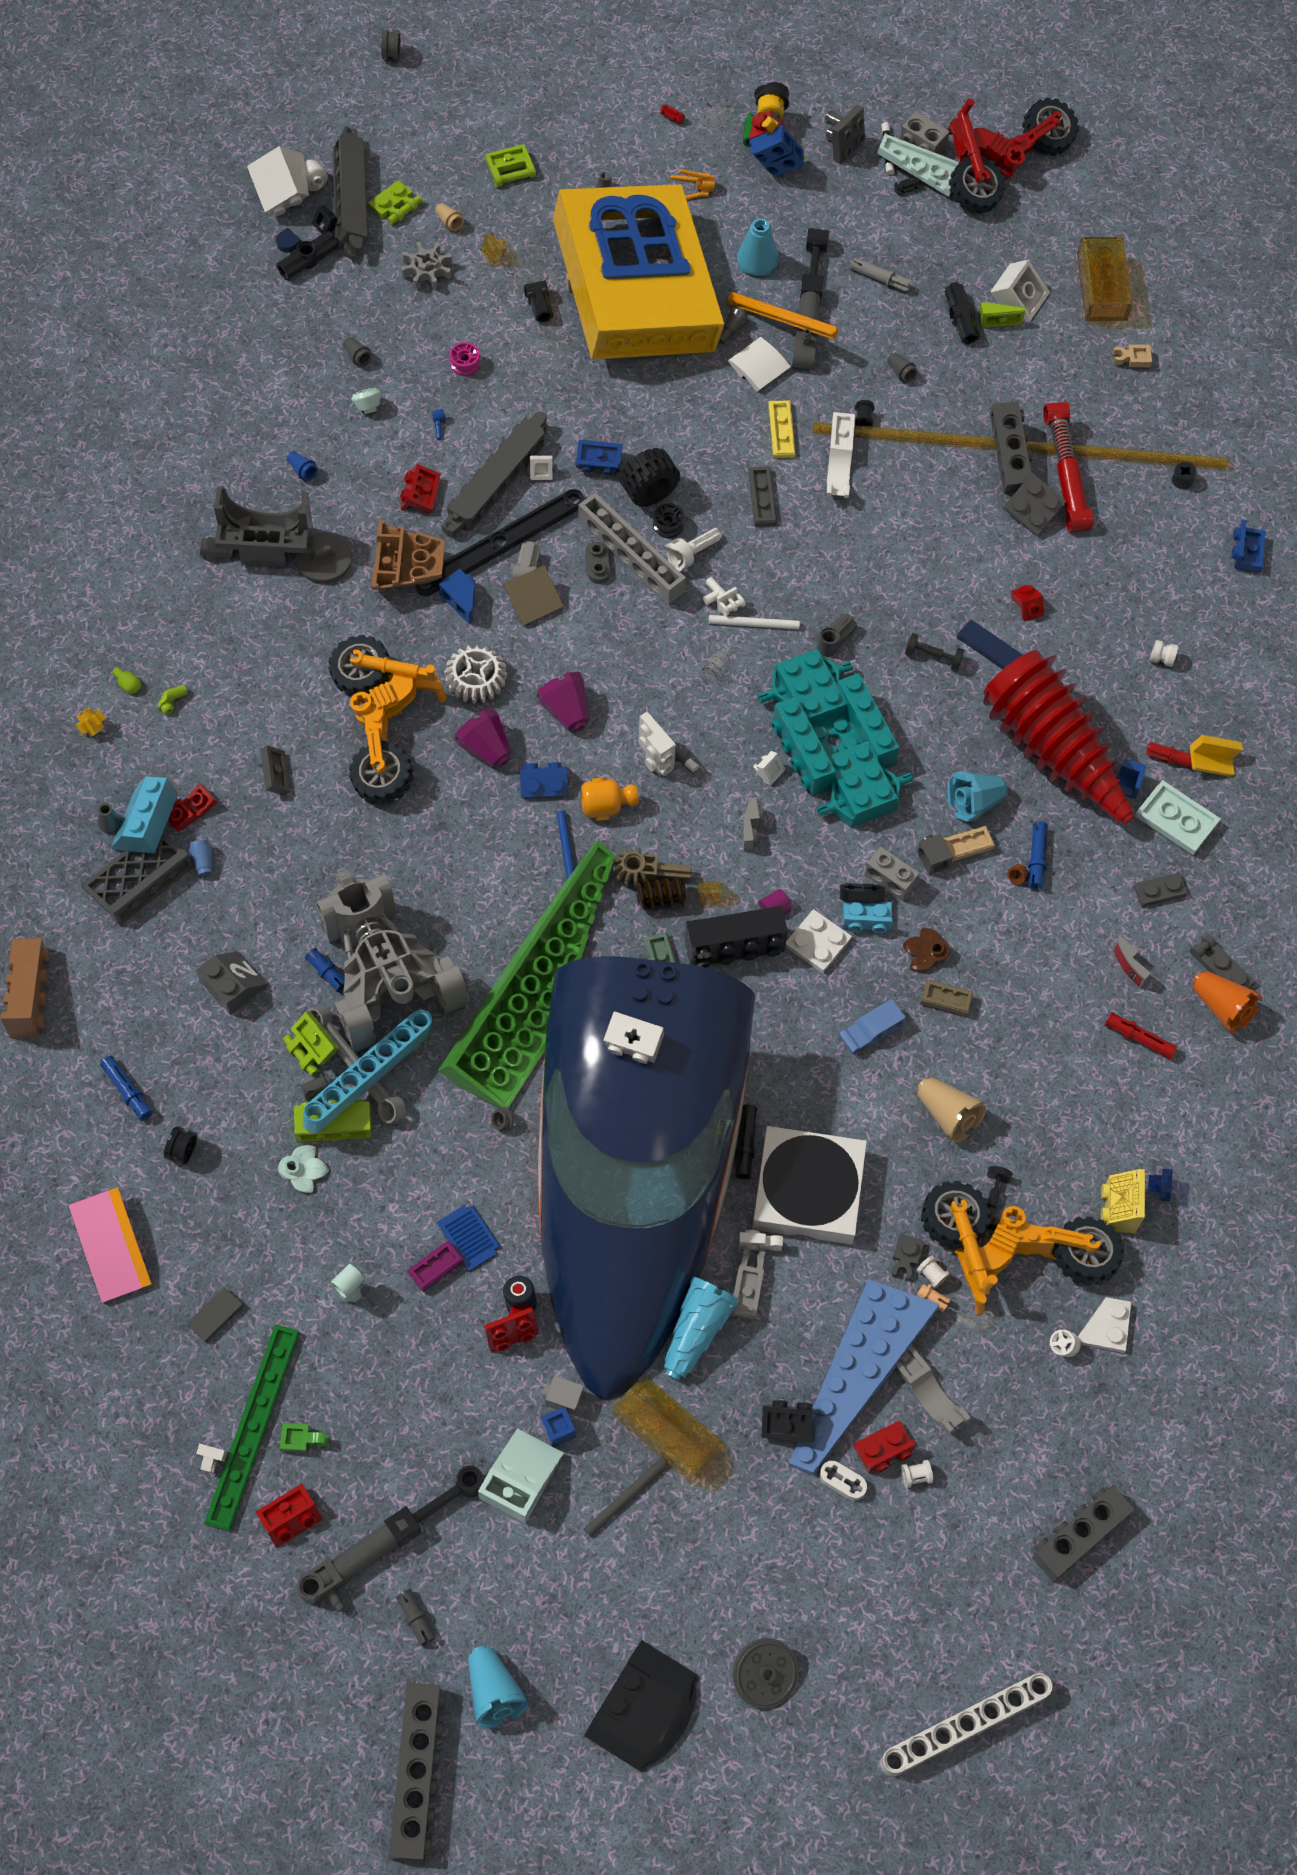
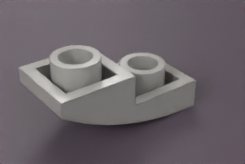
M756 797L751 798L744 817L743 851L753 850V843L757 842L756 829L759 827V820H763L762 806H757Z

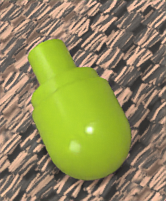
M119 667L112 671V674L118 678V685L125 692L135 694L141 689L139 678L132 672L123 671Z

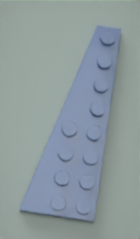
M870 1279L867 1280L813 1408L821 1409L820 1415H816L814 1442L798 1441L789 1461L791 1467L811 1475L817 1473L832 1453V1449L840 1438L848 1432L849 1426L855 1418L863 1412L867 1402L872 1396H875L896 1368L895 1365L904 1353L909 1351L913 1341L920 1332L924 1331L927 1327L926 1324L932 1316L938 1312V1303Z

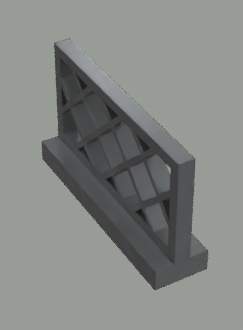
M164 834L161 836L160 846H157L155 851L159 852L158 860L146 861L147 853L124 851L81 885L112 916L119 926L123 925L194 868L189 854L183 848H178ZM164 852L176 853L169 860H163ZM134 853H142L141 861H130V856ZM157 866V869L151 874L144 875L145 867ZM129 867H140L139 875H128ZM115 868H124L123 876H111V871ZM128 881H138L135 887L126 889ZM97 882H105L104 890L94 891L91 887ZM110 882H122L121 889L109 890ZM108 896H119V899L111 906L107 904Z

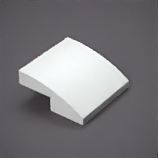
M762 337L728 360L741 378L745 376L757 392L791 367L783 356Z

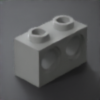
M915 112L902 125L900 140L939 154L947 146L950 131L920 113Z
M880 847L867 862L864 876L877 885L885 887L886 891L903 902L916 886L919 872Z

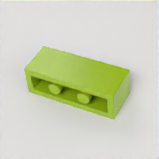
M357 1099L323 1130L317 1133H311L303 1127L304 1108L309 1102L294 1106V1134L296 1142L372 1138L371 1107L369 1101L365 1102L364 1100ZM311 1115V1116H309V1117L312 1118V1119H319V1118H320V1117L317 1116V1115Z

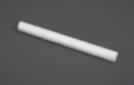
M709 615V624L793 630H799L800 621Z

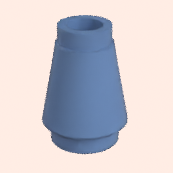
M197 840L190 843L188 851L198 876L211 875L213 873L212 845H209L208 840Z

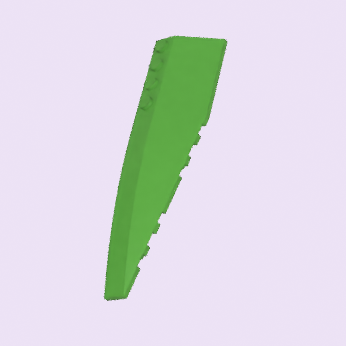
M598 840L595 841L536 922L438 1069L439 1072L457 1086L498 1108H509L545 1052L546 1031L555 971L559 967L582 957L589 936L588 931L590 925L593 924L594 913L597 904L600 903L601 892L604 883L607 882L615 858V854Z

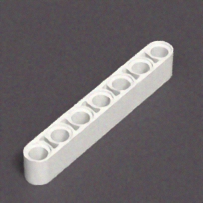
M1042 1673L1034 1674L889 1748L883 1754L880 1761L882 1771L888 1776H898L1042 1702L1052 1691L1050 1678ZM1032 1682H1040L1044 1687V1694L1035 1693L1032 1689ZM1016 1694L1020 1698V1706H1012L1008 1701V1695ZM985 1706H992L996 1710V1719L986 1717L984 1713ZM960 1719H969L973 1724V1730L969 1732L963 1730L960 1726ZM942 1730L948 1734L949 1742L947 1744H941L937 1741V1731ZM913 1743L922 1744L925 1749V1755L921 1757L914 1755L911 1745ZM888 1756H897L900 1759L901 1767L899 1769L889 1767L887 1763Z

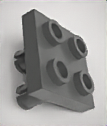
M856 105L844 117L833 111H828L825 116V123L833 126L827 130L826 139L832 141L833 159L839 164L850 157L852 152L865 141L864 108Z

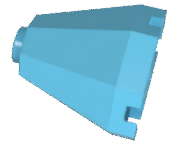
M959 771L953 773L951 777L954 778L947 782L948 803L951 807L953 805L956 806L958 812L954 813L956 818L966 822L976 820L1001 802L1007 795L1006 782L1002 777Z

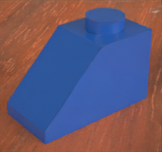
M458 569L439 583L440 596L470 624L473 622L475 581L471 575L465 574L461 569Z

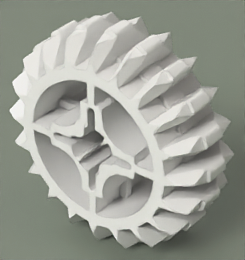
M478 644L475 649H471L468 645L466 651L459 648L458 655L452 653L451 660H448L446 664L445 680L450 692H455L457 699L463 696L465 703L469 698L472 699L474 705L477 699H481L483 704L485 697L493 700L494 694H500L501 688H504L505 680L507 679L506 664L503 662L501 655L497 656L495 649L489 652L487 645L483 649H480ZM465 666L466 670L458 677L459 671ZM494 671V675L492 676V678L489 681H486V677L489 676V673Z

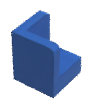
M1124 758L1117 779H1121L1119 783L1125 796L1136 799L1147 765Z
M565 1406L541 1417L552 1447L576 1438V1430Z

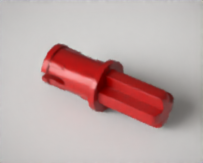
M1150 742L1147 746V755L1165 760L1167 764L1171 762L1190 768L1192 764L1191 754L1174 749V746L1170 748L1154 742Z

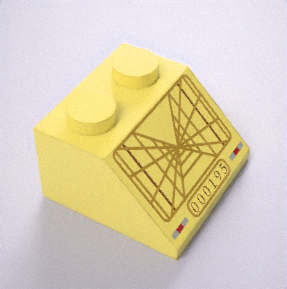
M1145 1169L1110 1175L1106 1183L1101 1186V1199H1105V1208L1102 1207L1101 1220L1105 1221L1106 1225H1111L1115 1229L1114 1232L1135 1234L1145 1218Z

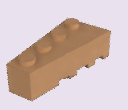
M42 938L12 939L9 957V969L12 971V974H7L6 984L9 994H4L3 1003L6 1012L1 1013V1021L10 1038L40 1037V1029L45 1028V1016L42 1014V1006H46L47 997L46 992L43 991V984L48 983V971L44 968L45 962L49 961V948L45 947Z

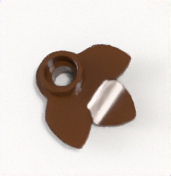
M922 928L920 937H912L903 943L905 951L914 956L910 965L912 971L930 970L935 963L946 961L950 955L949 944L941 940L938 932L930 928ZM942 948L940 952H934L935 949Z

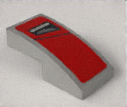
M1120 936L1113 947L1115 956L1128 977L1141 989L1147 983L1151 972L1135 960L1139 951Z

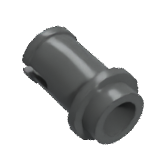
M321 1073L319 1074L320 1077L300 1085L306 1100L319 1094L331 1084L328 1074L322 1075Z

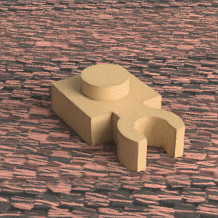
M1128 345L1127 350L1122 347H1115L1113 350V355L1120 356L1115 357L1114 365H1122L1125 362H1129V367H1151L1150 345Z

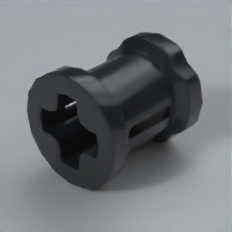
M860 400L855 404L857 417H855L854 425L856 427L869 429L873 426L874 421L871 418L872 412L875 409L873 402Z

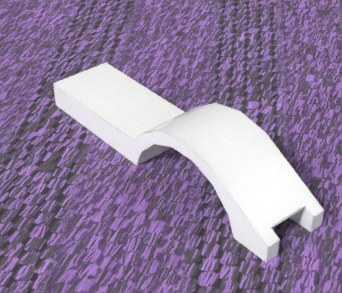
M833 412L826 496L837 495L849 498L855 414Z

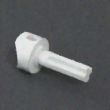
M714 528L688 543L681 538H677L664 545L668 561L680 572L693 564L694 554L718 542L722 534L718 532L717 528Z

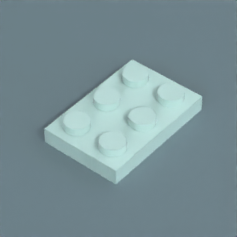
M1163 780L1135 814L1136 818L1192 855L1197 852L1221 820V818Z

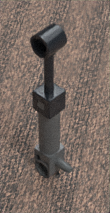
M808 228L806 250H812L810 272L809 274H803L799 314L819 321L824 276L818 275L820 252H827L829 230ZM797 327L792 368L814 369L818 334L812 333L808 329L804 330Z
M473 1465L462 1467L457 1474L456 1485L417 1512L411 1514L408 1507L405 1506L384 1520V1525L331 1561L328 1558L305 1573L297 1583V1591L301 1599L309 1605H315L328 1598L337 1612L343 1611L345 1606L337 1590L345 1586L344 1582L397 1546L401 1548L419 1536L422 1532L418 1523L462 1494L466 1497L477 1496L478 1490L484 1481L482 1472ZM473 1476L478 1481L474 1486L467 1487L463 1484L465 1478ZM310 1583L319 1585L318 1591L313 1595L305 1593V1588Z

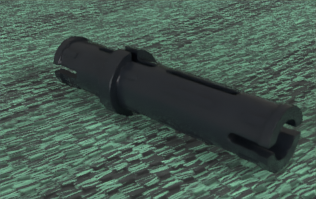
M751 1104L742 1106L739 1144L735 1151V1156L737 1157L735 1176L739 1179L751 1178L752 1159L755 1157L753 1145L758 1108Z

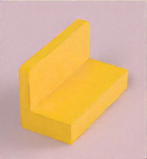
M1201 735L1190 745L1192 769L1232 777L1235 774L1233 758L1243 751L1242 742Z

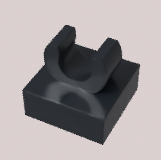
M325 205L318 206L312 224L321 234L326 231L332 232L335 229L337 218Z

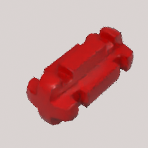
M664 104L660 110L662 115L680 125L685 119L683 113L667 104Z

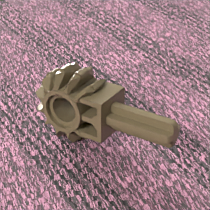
M629 847L627 853L621 850L619 857H615L613 873L617 875L618 882L625 880L626 887L633 883L636 888V881L644 884V881L648 880L650 883H653L656 877H677V879L684 877V879L689 880L692 876V867L688 865L657 863L658 855L648 853L641 855L640 848L633 852L631 847ZM633 865L638 867V869L632 870L628 867Z

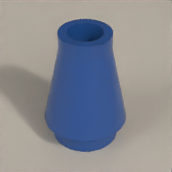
M296 451L288 454L287 462L292 466L300 479L309 481L316 476L318 468L313 460L298 454Z

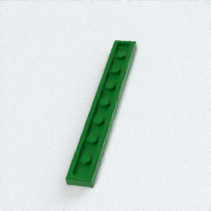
M277 1324L274 1325L204 1522L207 1526L231 1532L300 1335L298 1330Z

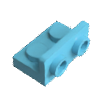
M843 901V929H848L851 932L872 930L877 934L891 931L893 918L891 917L892 902L858 903Z

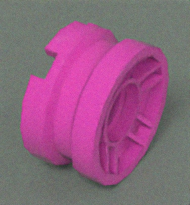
M461 342L451 348L449 354L450 366L454 373L459 376H471L479 370L480 352L476 345L469 342Z

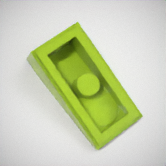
M982 302L978 312L980 326L986 328L1020 325L1023 323L1026 310L1023 307Z

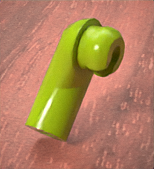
M181 685L164 691L158 703V708L164 715H169L173 712L174 706L172 703L175 699L187 696L186 687Z

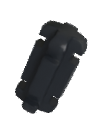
M913 177L912 180L909 178L900 181L899 184L897 182L894 184L895 193L898 195L901 192H910L915 187L916 189L920 187L919 179Z

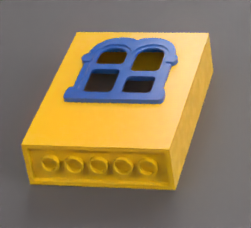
M682 184L559 189L553 222L591 360L714 352L724 326V321ZM660 218L665 236L647 238L640 236L636 219ZM626 219L629 227L628 230L606 231L601 220ZM631 239L639 264L616 266L613 263L607 240ZM668 246L673 263L650 264L644 247Z

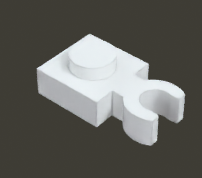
M757 1230L740 1232L739 1250L748 1248L755 1251H764V1249L782 1251L783 1236H766V1234L760 1233Z

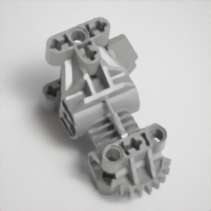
M348 870L336 874L337 886L328 897L316 903L321 927L327 941L330 943L340 939L345 944V951L348 954V960L344 963L345 998L334 1002V1007L344 1027L351 1049L357 1053L377 1044L373 1033V1022L381 1019L382 998L387 995H391L395 1002L401 1004L408 1003L413 996L422 1001L436 996L438 1005L444 1015L466 1007L465 982L458 966L453 965L448 955L437 959L435 954L418 943L415 935L399 933V930L388 919L396 916L393 891L387 876L383 874L368 880L353 879ZM367 906L363 911L352 913L359 910L360 907ZM352 946H357V948H356V950H355V953L352 955V954H351V953H353V948H352Z

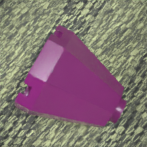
M568 672L563 675L565 679L559 680L557 677L538 689L536 696L540 704L567 730H574L576 732L586 727L589 714L584 680L580 672Z
M492 707L479 712L478 714L481 717L469 719L455 733L456 737H454V740L461 748L487 765L502 767L510 760L508 756L511 754V749L499 715Z

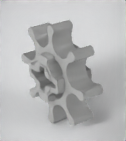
M417 242L416 254H409L406 251L402 253L403 262L410 264L401 267L402 277L414 275V288H418L422 281H429L432 283V288L437 289V277L443 276L451 279V269L444 266L452 264V254L439 255L440 243L436 242L433 249L425 250L422 248L421 242Z

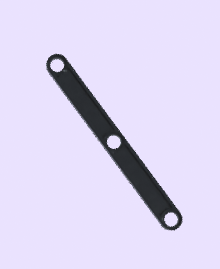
M570 489L443 561L442 578L429 582L431 587L428 589H422L419 585H416V592L421 596L432 595L439 591V583L458 569L468 574L578 511V505L584 501L583 493L577 489ZM577 497L580 501L576 504H571L568 502V499ZM497 539H503L506 541V544L497 546L494 542Z

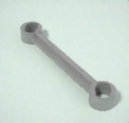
M326 1006L309 1009L307 1012H311L316 1019L317 1013L320 1015V1024L339 1046V1049L336 1051L348 1067L353 1065L359 1057L332 1025L333 1015L330 1009ZM376 1082L367 1090L378 1103V1116L383 1122L392 1123L404 1118L406 1107L400 1097H390L379 1082ZM389 1103L393 1106L394 1114L390 1113Z

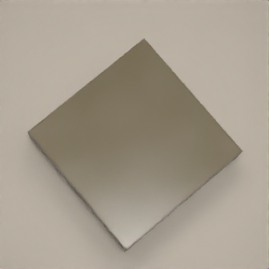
M545 565L503 584L522 626L563 607Z

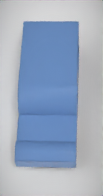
M890 999L862 1016L855 1024L839 1032L838 1036L849 1051L854 1054L868 1044H874L904 1026L906 1017L895 1002Z

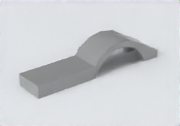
M912 1346L908 1352H905L895 1365V1369L910 1386L914 1396L930 1418L948 1434L953 1433L954 1428L963 1421L969 1422L971 1417L963 1407L956 1406L945 1395L937 1383L932 1369Z

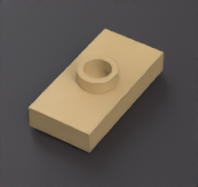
M986 826L943 838L953 856L952 862L993 850L995 847Z

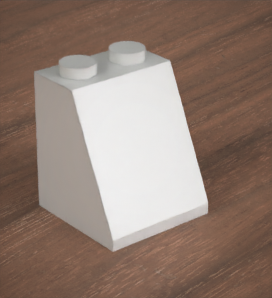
M278 146L247 166L265 213L275 216L282 215L286 212V209L301 204L303 202L302 199L309 196L302 152Z

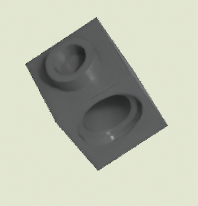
M941 834L926 836L919 842L917 853L928 875L950 868L953 856Z

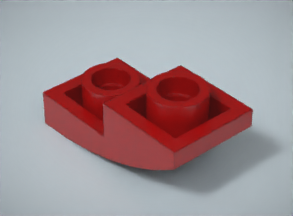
M199 784L184 800L178 799L174 803L168 821L177 832H180L202 817L218 801L204 785Z

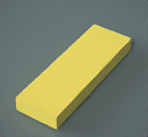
M790 400L769 401L773 459L795 458Z

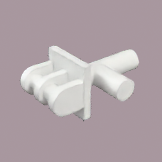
M712 577L706 580V584L713 591L703 597L706 605L717 600L718 612L724 616H728L730 611H737L738 607L743 608L746 606L736 587L725 591Z

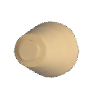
M934 1077L925 1078L918 1085V1097L946 1136L954 1143L966 1139L969 1135L965 1132L971 1127L976 1129L984 1118L986 1107L983 1106L985 1104L981 1100Z

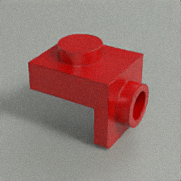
M1023 585L1019 589L1011 591V598L1021 608V617L1024 621L1044 615L1043 595L1032 585Z

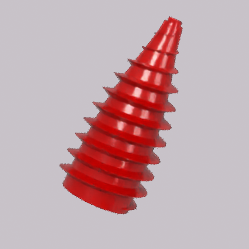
M1038 650L1022 655L1000 671L983 691L985 696L983 704L993 706L989 715L990 720L998 721L1004 719L1000 728L1001 733L1015 732L1012 745H1027L1023 754L1024 758L1040 757L1036 764L1037 770L1053 769L1049 778L1051 782L1062 779L1066 780L1067 783L1064 788L1066 792L1080 791L1082 793V800H1092L1098 805L1099 809H1103L1118 823L1127 824L1135 817L1133 815L1134 811L1119 783L1121 779H1117L1113 769L1117 761L1110 762L1106 754L1112 743L1105 745L1100 743L1099 736L1104 727L1093 729L1090 722L1096 712L1084 714L1081 707L1086 701V697L1074 699L1072 696L1077 683L1065 686L1062 678L1067 670L1062 669L1055 672L1052 669V665L1057 657L1056 655L1044 658Z

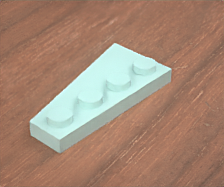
M884 135L877 152L879 155L949 197V189L951 188L949 186L950 175L959 162L893 136Z

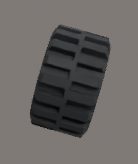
M653 448L632 457L621 470L619 480L632 502L640 507H646L656 504L670 495L678 486L677 483L680 482L681 474L664 449Z

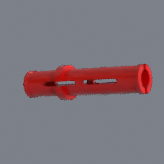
M1111 1012L1105 1026L1123 1034L1125 1039L1130 1038L1169 1060L1172 1058L1177 1049L1176 1045L1136 1025L1137 1022L1133 1020L1130 1022Z

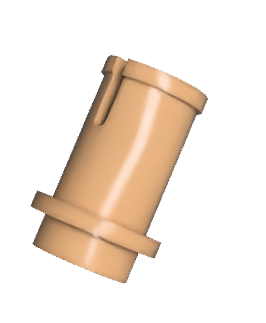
M923 1284L916 1296L938 1303L939 1311L943 1313L950 1298L931 1289L930 1284L928 1286Z

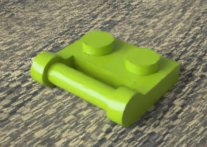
M524 144L485 154V161L496 188L503 186L504 183L527 177L529 179L536 178L534 165ZM521 167H525V168H526V169H524V170H520V171H516V172H512V173L500 175V173H502V172L514 170V169L521 168Z

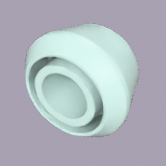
M377 388L361 390L354 393L351 400L359 411H364V414L377 411L376 407L380 405L381 392Z

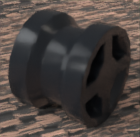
M1189 462L1177 464L1172 475L1173 485L1179 489L1190 488L1197 473L1195 466Z

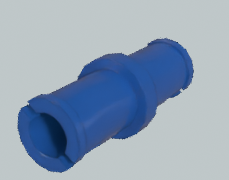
M317 948L311 949L310 951L316 959L309 953L305 955V959L318 971L320 978H325L336 992H340L343 988L337 981L344 986L345 978L335 969V964L332 961L329 962Z

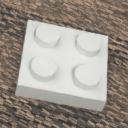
M813 909L786 941L785 947L818 971L824 973L850 942L852 936Z

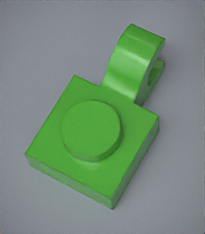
M283 1423L279 1449L283 1452L307 1453L308 1445L327 1448L329 1437L323 1432H310L309 1424Z

